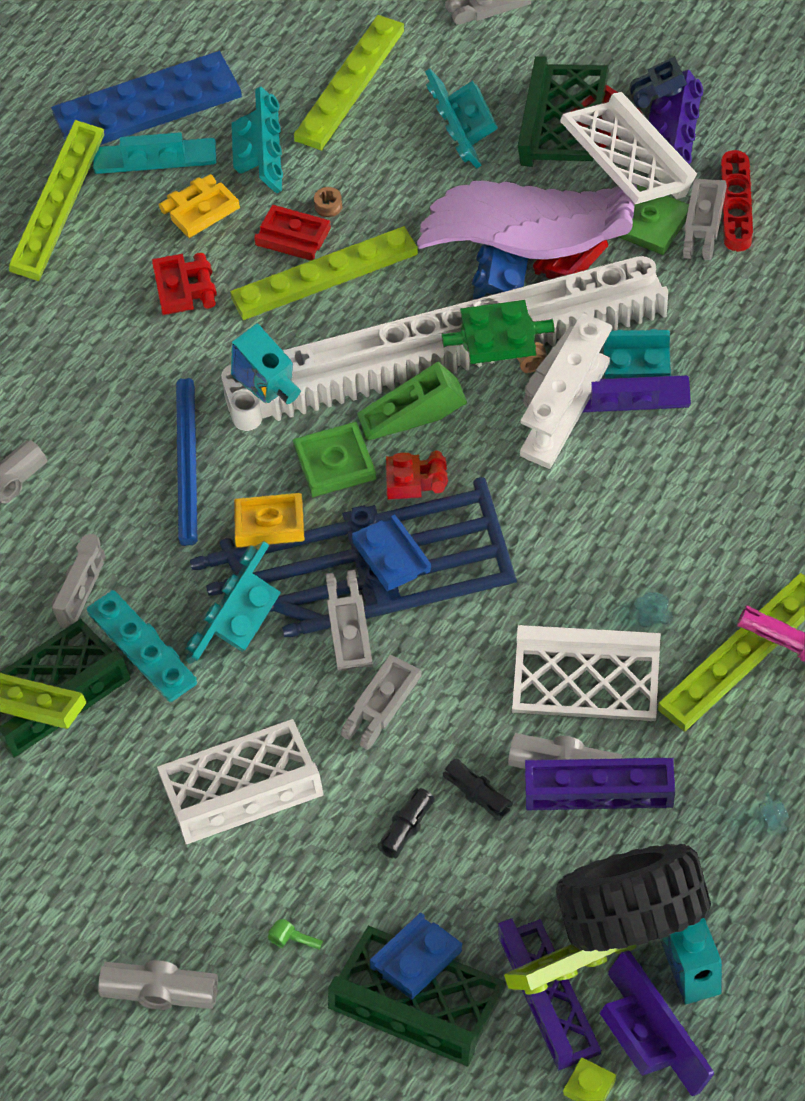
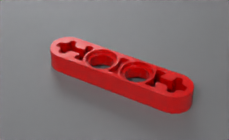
M731 150L722 156L720 169L721 180H726L727 185L722 209L723 241L728 249L740 252L747 250L751 246L753 237L750 161L746 153L739 150ZM732 163H737L738 173L732 174ZM738 185L744 190L734 193L729 191L728 187ZM741 209L745 214L737 217L731 215L729 211ZM735 227H741L740 239L735 236Z

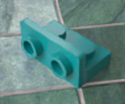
M615 330L610 332L603 346V355L610 357L609 365L604 372V379L671 376L669 330Z

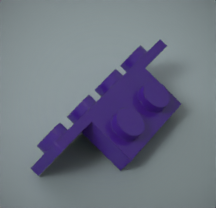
M688 69L682 72L687 85L683 86L678 94L652 100L648 121L680 156L690 164L692 161L693 141L696 138L695 129L697 119L699 118L703 86L700 80L696 79Z
M681 375L600 379V381L591 382V397L583 412L689 408L691 406L689 377Z
M629 950L621 952L608 971V975L624 998L605 1004L599 1014L642 1076L671 1066L691 1096L700 1094L713 1077V1069Z

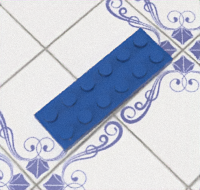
M217 51L52 106L51 109L65 141L74 121L78 120L104 129V137L100 144L102 145L120 139V137H126L241 98L242 94L221 52Z

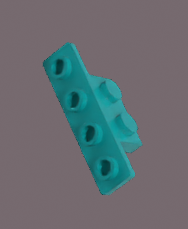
M429 68L425 71L429 79L426 86L433 98L439 101L436 104L438 112L444 120L449 122L445 126L454 141L459 143L455 147L456 151L465 163L470 161L477 169L482 164L473 145L498 129L494 118L473 80L449 96L443 82Z
M260 86L255 89L256 110L232 122L233 168L239 174H242L259 165V178L277 194L282 191L283 178L280 156L282 155L279 136L281 127L278 117L280 106L276 97Z
M182 132L120 137V145L98 148L93 160L94 173L102 174L214 165L217 163L215 138L183 140Z
M263 541L255 547L250 545L239 561L243 564L237 576L232 574L221 590L225 593V596L220 604L214 602L204 616L203 620L208 623L201 634L196 631L187 643L185 649L189 653L185 658L186 662L191 664L197 661L214 634L239 651L243 652L246 650L281 593L253 574L254 569L269 547L268 543Z
M111 590L87 607L88 615L168 702H173L197 685V678L181 662L176 651L170 645L166 646L154 627L149 623L146 624L115 590Z

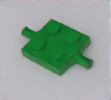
M519 300L460 308L461 331L442 333L441 335L443 348L463 344V347L468 352L470 364L536 356L535 335L554 333L555 328L553 318L533 321L528 314L526 301Z

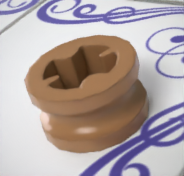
M324 187L319 189L314 195V206L318 215L334 217L341 212L343 206L339 190L333 187ZM327 200H333V203L329 201V204H323V201L327 203Z
M535 342L536 356L517 358L523 372H535L546 358V350L542 343Z

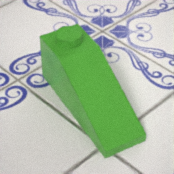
M436 362L358 412L357 415L366 439L372 440L439 421L465 405L467 400L458 378L441 363Z

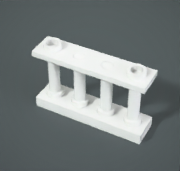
M583 312L581 313L521 419V424L532 428L520 450L521 457L548 469L552 467L591 397V382L600 381L609 365L610 357L599 352L612 330V325Z

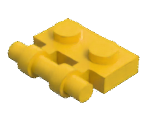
M209 174L202 179L197 177L192 180L190 186L180 192L175 190L168 194L167 199L159 203V208L163 214L170 212L172 222L188 238H191L240 209L239 200L221 182L216 184L213 175Z

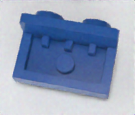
M486 244L481 246L476 260L479 262L478 270L472 280V285L475 286L473 299L483 298L486 293L494 295L524 286L528 258L505 252L494 246Z

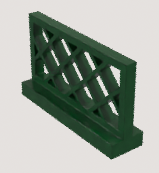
M535 56L517 145L521 166L533 167L534 160H594L586 150H573L571 146L578 143L574 136L565 141L558 136L567 129L562 123L552 129L546 126L545 123L554 117L560 121L563 115L562 112L572 106L580 110L603 104L609 73L608 65L548 64L546 56ZM554 75H567L569 79L561 84L553 80ZM588 76H600V79L591 85H588L583 80ZM575 84L583 89L573 96L566 91ZM558 95L562 96L565 101L556 107L549 102ZM591 95L596 101L584 107L580 101ZM549 140L557 144L552 149H540L541 145Z
M79 619L0 672L14 677L18 674H28L27 680L31 681L35 680L36 674L52 675L49 685L83 694L86 704L80 713L131 680L123 657L116 649L112 651L82 619ZM79 633L86 637L83 646H68L69 640ZM46 655H57L55 665H39V662ZM65 655H81L79 664L63 665ZM89 655L104 656L94 664L86 665ZM60 675H76L63 685H57ZM15 716L3 725H0V739L7 751L15 758L60 727Z
M368 925L339 977L334 976L328 987V1009L468 1067L474 1056L475 1047L504 993L506 981L453 960L441 972L447 970L454 973L458 982L439 987L436 978H434L430 982L432 990L418 993L412 1000L409 997L393 1000L386 997L383 989L393 985L385 979H378L376 971L370 968V957L366 949L371 940L386 945L395 936ZM368 970L372 979V983L362 986L348 981L352 974ZM483 985L494 990L489 998L474 1001L469 988ZM463 991L468 1004L449 1009L444 996ZM437 998L442 1012L432 1015L420 1010L418 1003ZM472 1013L476 1025L471 1032L456 1026L453 1018Z

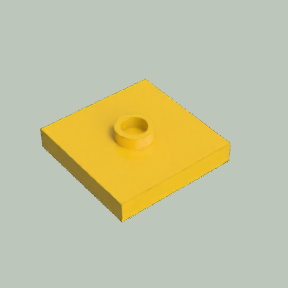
M302 493L234 499L236 548L250 545L256 546L263 541L268 544L305 541Z

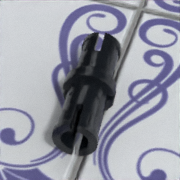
M457 758L447 765L446 771L443 772V777L465 793V798L469 802H476L498 821L510 811L513 802L497 792L490 785V781L483 775L479 777Z
M415 788L404 807L395 812L392 817L393 823L377 844L378 849L385 856L398 858L408 839L412 835L417 834L421 828L420 822L435 802L430 792L423 788Z

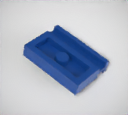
M395 514L391 516L390 520L385 522L381 520L352 533L351 542L387 592L416 579L418 574L423 572L427 574L431 570L430 561Z
M420 912L370 959V968L373 971L378 970L382 973L386 981L412 1000L462 952V943L433 922L431 924L425 919V915Z

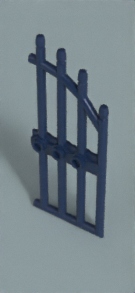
M484 477L476 478L473 481L475 490L377 513L375 505L354 507L352 511L342 513L344 522L304 531L305 541L269 544L264 554L347 534L351 549L253 572V574L266 583L355 562L359 577H356L358 591L363 590L366 605H364L366 619L517 583L487 481ZM479 503L483 517L411 534V537L418 546H423L487 530L492 545L430 559L431 570L427 574L496 558L500 573L400 596L398 587L388 592L351 542L352 533L381 520L383 522L390 520L394 514L401 522ZM225 538L220 541L222 551L208 554L205 557L202 555L191 559L192 570L206 569L207 566L214 567L228 563L233 573L237 576L243 567V564L239 561L249 546L235 548L233 540ZM423 572V573H421V574H418L417 577H418V576H422V575H426V574H425V572ZM224 579L223 582L216 581L206 585L208 596L222 594L221 590L228 579ZM347 580L337 582V596L350 593ZM327 585L281 595L269 611H274L300 621V623L294 622L283 626L284 637L299 636L300 633L307 634L331 628L329 614L323 615L298 606L329 598Z

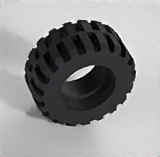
M685 844L649 846L644 849L630 850L626 853L615 854L608 858L591 862L587 866H581L575 869L574 872L564 875L563 879L558 881L555 892L570 943L577 949L588 952L594 950L599 952L608 951L615 948L623 949L628 946L641 945L651 940L668 937L672 933L683 931L688 926L700 922L702 918L708 915L711 906L698 854L689 845L686 846Z

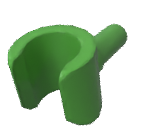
M285 919L277 920L268 931V940L281 948L284 947L289 938L319 950L323 943L322 940L295 930L294 926Z

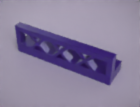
M674 758L525 760L526 810L673 808L675 798Z
M513 918L498 923V939L512 970L541 958L544 951L547 955L555 952L541 919L520 927H516ZM537 932L542 943L537 955L527 951L522 937ZM555 979L552 988L548 987L546 990L536 994L528 995L525 994V990H522L558 1071L577 1064L581 1057L588 1060L601 1055L602 1050L569 979L561 981ZM559 984H561L564 992L557 990ZM553 997L569 1002L572 1010L567 1021L557 1017L551 1004ZM574 1017H576L580 1026L572 1023ZM571 1030L585 1036L589 1047L573 1053V1049L567 1039L568 1031Z

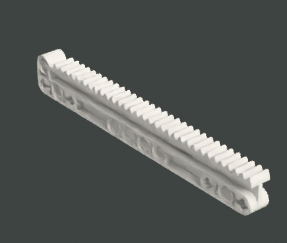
M644 256L626 259L283 350L293 363L292 382L301 390L298 398L288 405L279 396L270 403L261 401L231 375V365H229L221 374L225 400L234 425L240 430H253L261 424L262 418L273 416L277 421H280L284 412L291 418L294 417V410L296 409L302 414H306L307 406H311L315 411L319 410L320 403L322 402L327 407H332L333 399L343 404L345 396H349L355 401L359 392L365 397H369L370 389H374L378 394H381L382 388L385 385L392 391L395 389L396 382L402 385L408 379L418 375L436 362L441 363L454 374L457 373V368L460 365L465 370H469V355L463 344L444 348L442 344V333L461 331L460 308L525 300L528 314L533 321L553 318L555 332L536 334L535 342L542 343L543 345L548 342L554 347L557 339H560L570 326H575L582 312L612 325L614 331L618 330V323L620 322L626 327H630L631 319H634L638 324L642 323L643 316L653 321L657 312L663 318L667 317L668 289L666 286H661L656 275V264L652 259ZM477 363L476 365L481 367L482 363Z

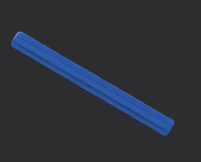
M180 378L176 382L178 538L182 546H193L198 542L195 386L191 378Z

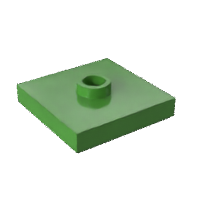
M637 185L639 192L647 190L646 187ZM667 195L635 204L632 230L626 235L618 236V238L664 255L686 222L689 204Z
M357 422L293 439V446L312 498L377 479L375 468Z

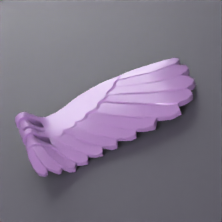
M472 181L470 185L456 186L447 190L444 197L437 199L430 206L431 215L421 223L420 232L423 234L418 239L417 245L419 249L441 243L470 240L494 246L505 252L525 258L553 259L587 251L604 240L628 234L633 226L632 219L635 204L620 187L601 189L596 192L583 191L580 194L567 190L563 192L556 189L543 190L535 186L522 187L510 182L498 184L489 181Z

